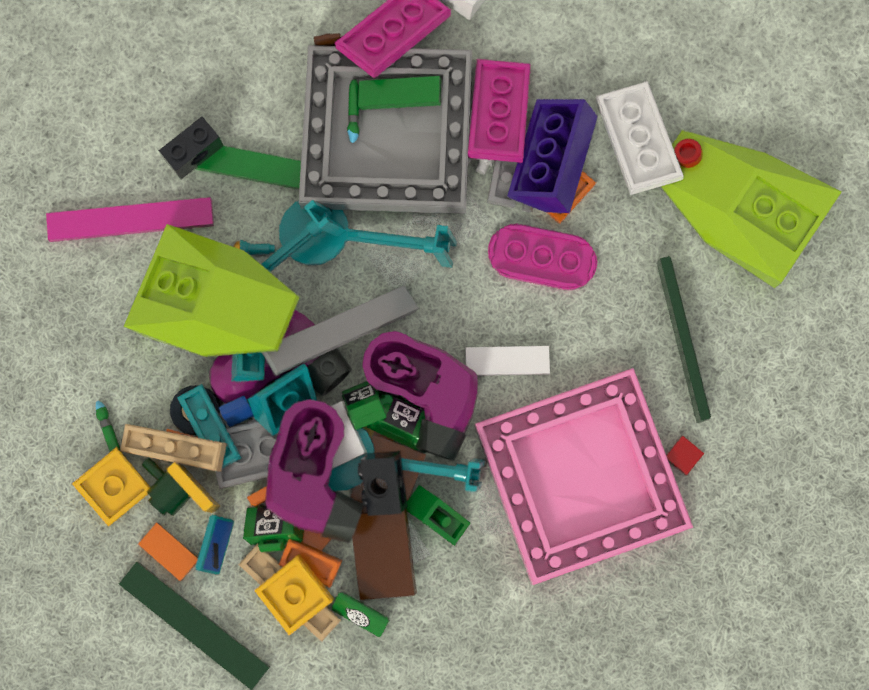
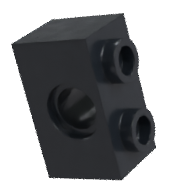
M201 116L158 151L182 180L224 145L219 135Z
M401 451L367 453L358 464V475L360 479H363L362 503L364 507H367L368 516L401 514L408 506ZM376 478L383 479L387 484V489L380 488L376 483Z

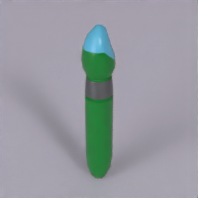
M357 79L351 80L349 85L347 132L351 143L358 139L360 133L358 126L359 83Z
M96 401V417L100 421L109 452L115 447H118L120 450L116 434L108 418V410L102 402Z

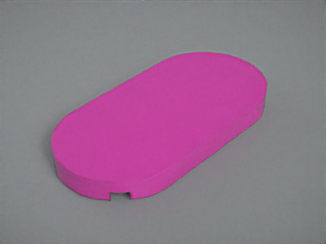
M509 224L492 236L488 246L490 263L501 276L562 290H575L585 286L592 279L597 268L595 251H593L585 239L557 231L522 224Z

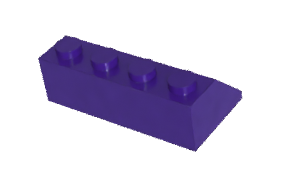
M536 99L525 135L523 163L517 162L507 195L510 199L543 212L570 213L598 117L585 99Z

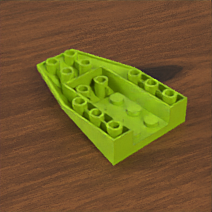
M682 130L672 144L673 149L681 140L694 139L701 145L703 152L702 160L698 165L691 168L680 166L683 180L660 187L706 244L773 288H776L782 283L842 191L767 153Z
M166 224L123 327L144 337L203 357L278 351L300 297L244 250Z

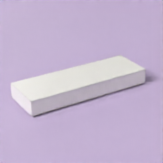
M549 346L465 348L466 366L475 371L477 376L550 374Z

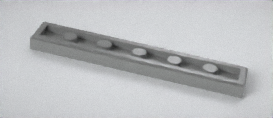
M404 285L282 339L278 351L262 353L277 376L415 313L418 307Z

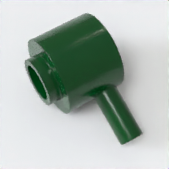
M147 458L142 463V466L157 480L147 490L151 497L148 502L162 515L165 516L169 513L174 516L191 497L167 470L164 472L151 458Z

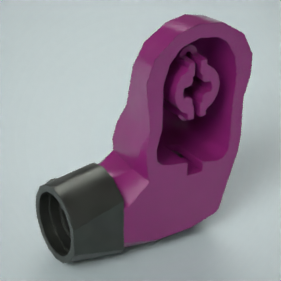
M398 331L382 333L370 342L364 353L362 367L367 382L377 390L403 396L412 404L424 408L425 420L422 419L416 448L454 461L467 436L465 432L473 418L478 397L477 374L449 353L436 346L415 340Z

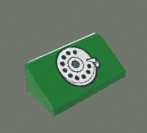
M339 592L332 606L333 612L377 637L382 635L390 621L387 616L344 592Z

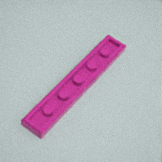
M211 197L46 213L48 241L50 242L164 231L166 224L180 229L214 226Z

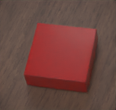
M681 436L666 456L668 461L686 476L705 453L684 436Z

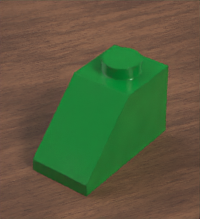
M420 485L407 501V512L454 546L470 525L467 519Z

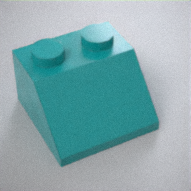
M303 363L249 398L248 402L254 419L274 436L280 430L285 412L294 403L305 400L317 401L307 366Z

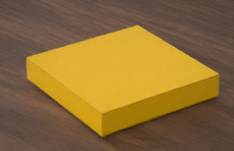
M115 447L72 483L108 527L148 495L147 490L151 487L118 447Z
M174 462L167 468V472L203 511L214 513L221 507L183 465Z
M300 554L254 590L288 635H291L335 600Z

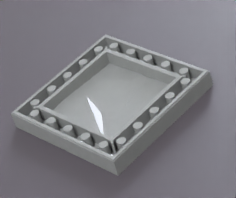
M308 45L299 187L300 208L305 209L304 206L314 200L331 210L466 214L472 50L411 48L374 79L338 51L335 46ZM440 76V106L360 110L359 108L358 126L360 133L354 143L350 142L347 126L349 85L351 80L357 79L359 83L362 80Z

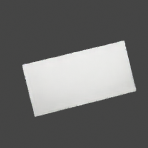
M648 81L596 96L598 109L630 195L683 180L682 170Z

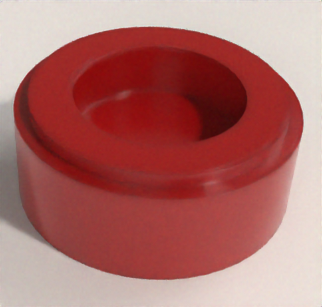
M694 139L681 140L674 149L679 165L682 167H694L702 160L703 152L701 145Z

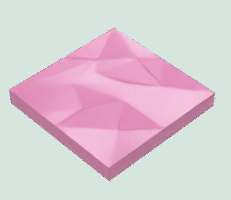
M634 368L474 425L531 585L693 528Z

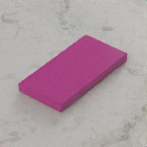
M387 0L335 42V47L375 79L451 16V9L439 0Z
M477 59L468 158L523 163L531 64Z

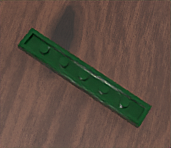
M670 256L663 257L656 264L696 423L711 419V413L672 259Z
M139 562L133 565L119 583L122 588L250 690L255 688L269 670V665Z

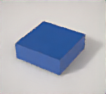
M241 396L219 407L221 415L229 428L253 417L251 407L245 396Z

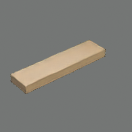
M125 424L120 451L221 472L227 443Z
M257 544L238 565L261 585L283 567L279 565V562L268 552L262 553L259 550V544ZM326 606L303 625L322 642L341 619Z

